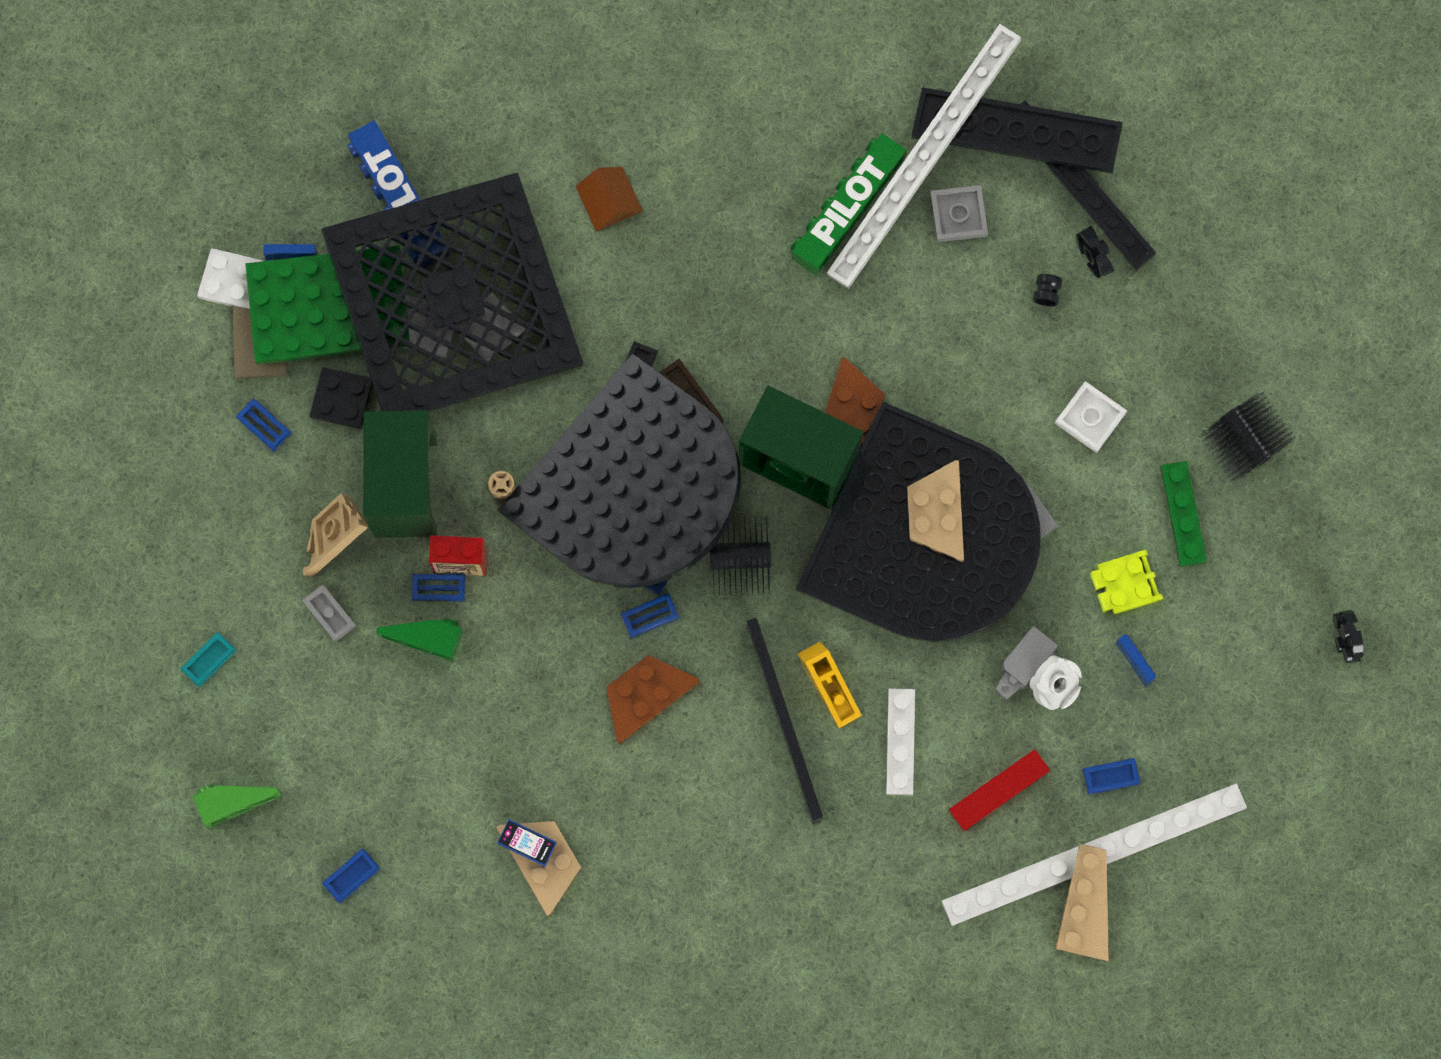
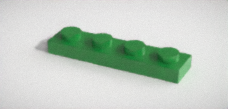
M1187 461L1163 464L1160 466L1179 565L1184 567L1206 563V554Z

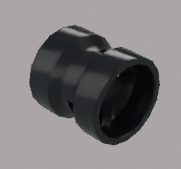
M1039 274L1036 280L1038 290L1034 292L1033 302L1048 307L1057 306L1059 302L1057 292L1061 289L1063 280L1052 274Z

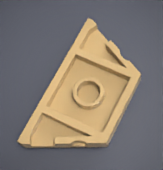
M955 460L907 487L909 530L911 541L930 547L936 552L944 553L955 558L957 561L963 562L964 549L959 460Z
M341 493L312 519L310 539L307 546V552L312 553L310 565L303 568V575L313 577L368 528L367 522L349 495Z
M555 821L520 823V825L557 842L546 867L509 850L546 915L549 916L579 873L581 866ZM498 825L496 827L500 835L506 825Z

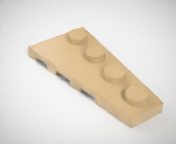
M1079 843L1056 949L1109 961L1107 850Z

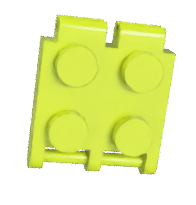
M1147 550L1098 564V570L1090 572L1095 590L1105 589V592L1097 595L1103 613L1112 610L1113 615L1164 599L1163 595L1158 592L1154 581L1156 575L1154 572H1151L1147 561Z

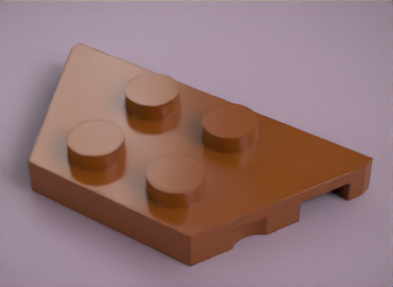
M842 358L825 413L862 430V446L885 394L846 358Z
M647 655L607 686L617 742L621 744L699 684V679Z

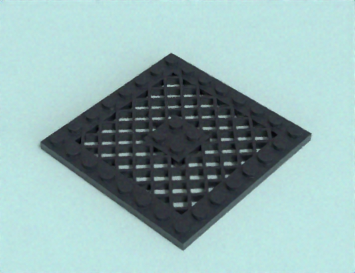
M518 172L321 229L381 411L428 410L429 412L583 365L582 357ZM501 206L502 211L499 210V209H497V208H495V207ZM485 211L481 219L471 215ZM489 212L502 218L497 228L485 222ZM461 217L457 226L447 222ZM465 219L478 225L473 235L460 229ZM505 220L510 234L501 230ZM436 225L432 233L422 229ZM440 226L453 232L448 242L436 236ZM481 227L494 233L489 243L476 237ZM412 232L408 240H405L398 236L401 234ZM416 233L429 239L424 249L411 243ZM457 234L469 240L465 250L452 244ZM497 236L510 242L506 251L493 246ZM387 239L383 248L373 243ZM391 240L404 246L399 256L387 250ZM432 241L445 247L440 257L428 252ZM473 243L486 249L481 259L469 253ZM513 244L515 246L518 258L509 254ZM362 246L360 252L357 254L356 247ZM367 247L379 253L375 263L362 257ZM408 248L420 254L416 264L403 259ZM448 250L461 256L456 266L444 260ZM489 251L502 257L497 267L484 261ZM383 255L396 262L391 272L378 266ZM424 257L437 263L432 273L419 267ZM465 258L478 264L473 274L470 265L461 267ZM505 260L518 265L514 275L501 270ZM361 264L371 269L367 278H365ZM399 264L412 270L407 280L395 274ZM440 265L450 270L436 274ZM481 266L494 273L489 283L477 277ZM521 268L527 282L517 278ZM375 271L388 277L383 287L370 281ZM416 272L425 276V278L419 281L421 287L411 283ZM497 275L510 281L506 291L492 285ZM391 279L404 285L399 296L386 290ZM514 283L526 289L522 299L509 293ZM476 284L486 288L481 298ZM369 288L379 293L375 302H373ZM407 288L420 294L416 304L403 298ZM489 290L502 296L498 306L485 301ZM529 292L535 306L525 302ZM383 295L396 301L391 311L378 305ZM424 297L429 311L419 307ZM505 299L518 305L514 315L501 309ZM399 304L412 309L407 320L394 314ZM484 307L494 312L489 322L479 318L486 313ZM522 307L535 313L530 323L517 317ZM377 312L387 317L383 326H381ZM416 312L429 318L424 328L411 322ZM497 314L510 320L506 330L493 325ZM538 316L543 330L533 326ZM391 319L404 325L399 336L386 330ZM469 320L465 329L454 325ZM432 321L435 330L445 327L440 337L427 331ZM473 321L486 328L481 338L468 332ZM513 323L527 329L522 339L509 333ZM407 328L420 333L415 344L402 338ZM448 329L461 335L457 345L444 339ZM489 330L502 336L498 346L484 340ZM530 331L543 337L538 347L525 341ZM385 336L395 341L391 351ZM424 336L437 342L432 353L419 347ZM465 337L478 343L473 354L460 348ZM506 338L518 344L514 355L501 349ZM547 340L549 347L542 349ZM399 343L412 349L407 360L394 354ZM440 344L453 350L448 361L435 355ZM481 345L494 352L489 362L476 356ZM522 347L532 351L530 353L517 356ZM415 352L428 358L424 368L411 362ZM456 353L470 359L465 369L452 363ZM497 354L507 358V360L493 363ZM393 360L404 365L399 375ZM432 360L445 366L440 377L427 371ZM473 361L483 366L468 371ZM407 367L420 373L415 384L402 378ZM448 369H451L459 373L457 375L444 378ZM424 376L433 380V382L419 386ZM402 385L410 389L403 390Z

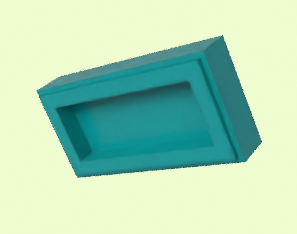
M217 632L180 669L200 688L237 650Z

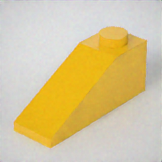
M820 641L797 654L809 679L838 728L862 716L829 650Z

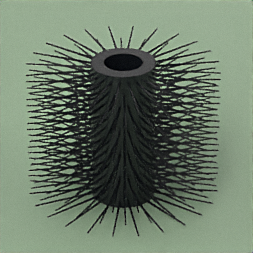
M1258 395L1256 398L1255 396L1253 399L1251 397L1243 405H1237L1227 412L1218 422H1213V426L1211 425L1210 429H1206L1203 436L1205 433L1208 435L1207 438L1205 437L1206 441L1208 438H1211L1209 445L1211 442L1212 444L1214 443L1212 450L1214 446L1215 448L1217 447L1216 451L1214 450L1215 454L1218 450L1221 457L1223 454L1224 456L1227 455L1228 462L1227 465L1226 463L1224 464L1223 468L1227 467L1230 463L1231 466L1230 468L1228 467L1226 473L1228 470L1230 472L1233 468L1234 470L1231 473L1232 476L1236 475L1235 480L1239 479L1241 475L1243 477L1250 470L1258 468L1270 460L1276 452H1280L1281 448L1283 449L1289 444V439L1287 442L1285 440L1286 437H1289L1290 432L1283 438L1282 435L1286 433L1287 428L1285 432L1284 429L1281 432V425L1278 428V426H1275V422L1271 423L1272 418L1270 420L1268 418L1269 415L1271 417L1273 411L1271 414L1270 412L1268 413L1269 409L1271 410L1270 406L1268 410L1267 408L1265 409L1264 403L1263 405L1260 404L1261 399L1259 400Z
M767 515L766 542H763L762 518L761 542H757L756 516V542H752L751 518L750 542H746L744 516L745 542L741 543L740 518L739 543H735L733 516L734 543H729L728 525V543H724L723 534V543L717 542L710 550L713 590L714 570H718L720 596L719 570H724L725 590V570L729 569L731 596L730 569H735V590H737L736 569H740L742 595V569H746V591L748 594L747 569H751L753 595V569L757 568V590L759 595L758 568H762L764 594V568H767L768 590L770 594L769 568H771V544L768 542Z

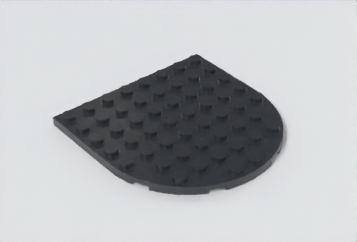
M632 354L501 505L498 511L571 570L592 582L613 585L617 588L649 586L671 579L673 574L687 566L690 568L695 565L722 537L732 519L730 515L735 501L739 499L741 486L740 461L728 431L709 409Z
M882 401L796 590L905 638L938 642L974 635L987 629L1008 614L1024 595L1033 578L1038 563L1041 543L1040 521L1034 499L1020 474L1001 455L989 447ZM955 460H959L964 549L963 562L957 561L955 558L944 553L936 552L930 547L911 541L909 530L907 487Z

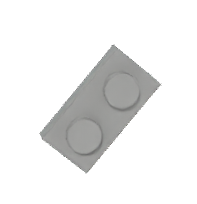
M324 585L302 600L335 643L356 627Z

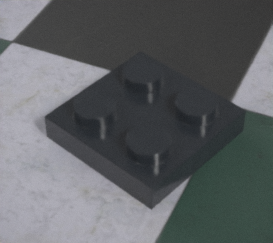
M322 367L310 418L361 429L364 411H366L372 388L371 379Z

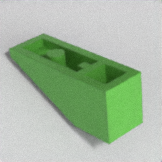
M212 784L198 789V794L192 797L204 825L210 828L282 796L278 788L223 785L213 787Z

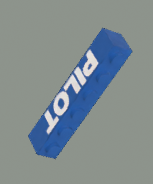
M375 120L348 134L350 143L347 146L354 158L359 156L363 163L359 167L366 179L371 177L375 184L371 188L378 201L383 199L387 207L383 208L384 210L421 200ZM436 225L422 229L432 233ZM438 231L436 236L443 239L440 232ZM408 232L398 236L405 240H408L412 232ZM416 233L411 243L424 249L429 239ZM432 241L428 252L440 257L445 247ZM409 250L408 253L414 264H416L420 254ZM448 250V252H447V254H446L445 257H447V256L450 255L449 250ZM424 257L420 265L425 269L436 262Z

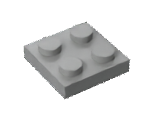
M981 185L930 191L937 243L988 236Z

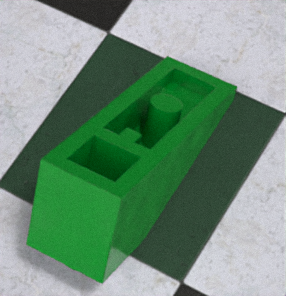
M444 618L443 621L434 619L377 627L376 633L379 637L453 661L463 631L461 627H458V622Z

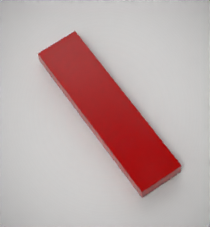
M1034 749L948 811L963 832H965L1051 770Z

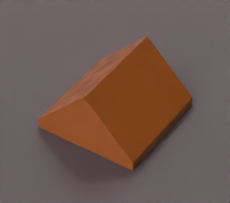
M622 166L597 168L576 185V189L595 231L643 212Z

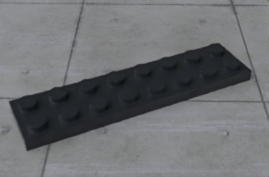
M922 87L912 131L913 139L921 138L952 92ZM981 98L949 145L1113 174L1123 122Z

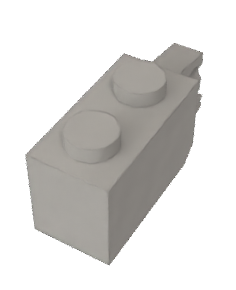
M1033 626L1003 662L1002 673L1004 675L995 691L1002 698L1008 700L1020 688L1023 690L1027 684L1030 686V680L1035 676L1038 668L1050 656H1058L1054 653L1058 645Z

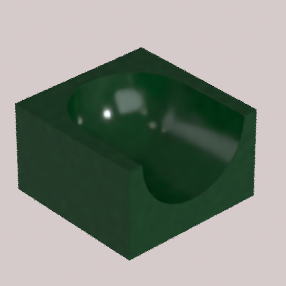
M767 385L739 439L740 466L832 510L859 454L863 431Z
M428 410L364 411L363 516L374 538L437 536V525L431 511L429 490V446H437V434Z

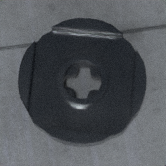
M1089 226L1077 233L1076 241L1081 255L1085 253L1089 261L1087 266L1093 275L1100 278L1114 272L1113 265L1106 256L1110 253L1108 245L1103 239L1098 240L1094 228Z
M1352 610L1333 614V623L1335 628L1338 629L1339 637L1335 638L1338 653L1343 652L1346 663L1362 661L1360 658L1364 655L1361 630L1357 631L1353 625L1358 620Z

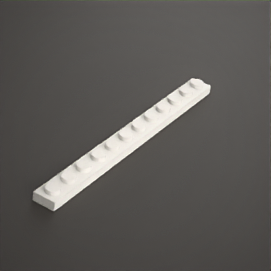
M999 24L827 272L829 277L846 288H850L1021 41L1019 35Z
M1236 783L1085 843V845L1106 849L1107 864L1245 810L1247 806ZM1079 846L942 900V905L951 926L1071 879Z

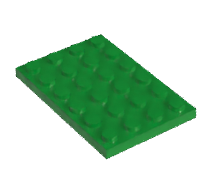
M390 246L387 248L388 251L398 256L401 253L400 246ZM366 249L362 257L375 263L379 253L372 249ZM329 254L245 263L256 365L361 353ZM383 255L378 266L391 272L396 262ZM361 264L365 278H367L371 269ZM399 264L395 274L403 278L402 265ZM375 271L370 281L383 287L388 277ZM391 279L386 290L399 296L404 285ZM369 288L373 302H375L379 293ZM383 295L378 305L391 311L396 301ZM399 304L394 314L407 320V307ZM377 312L381 326H383L387 317ZM391 319L386 330L399 336L404 325ZM407 328L402 337L410 341L409 328ZM385 336L389 349H392L395 341ZM399 343L397 348H403L406 346Z

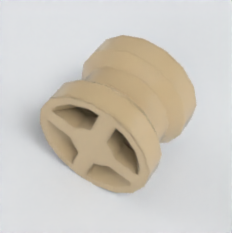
M497 471L489 478L488 486L490 493L497 500H507L515 490L513 477L506 471Z

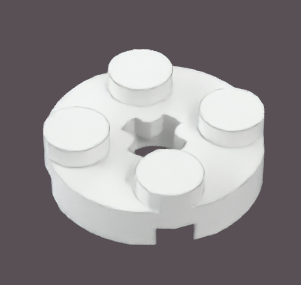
M1050 656L1038 668L1029 684L1036 701L1040 705L1050 710L1064 709L1070 706L1078 697L1081 689L1078 686L1079 677L1082 678L1079 667L1074 662L1066 658ZM1059 679L1058 683L1060 685L1058 688H1055L1054 683Z

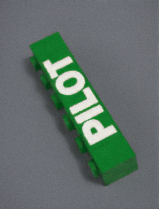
M883 133L877 139H871L865 149L867 151L862 159L858 157L850 169L852 173L848 178L843 177L836 186L837 193L833 198L829 196L821 206V210H823L818 218L814 216L806 226L808 230L803 238L798 236L791 246L793 250L792 259L816 276L906 157L907 150Z

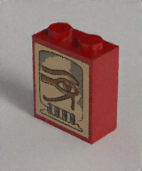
M430 535L429 563L434 574L487 575L488 549L484 538Z

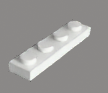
M888 689L886 795L913 796L915 689Z

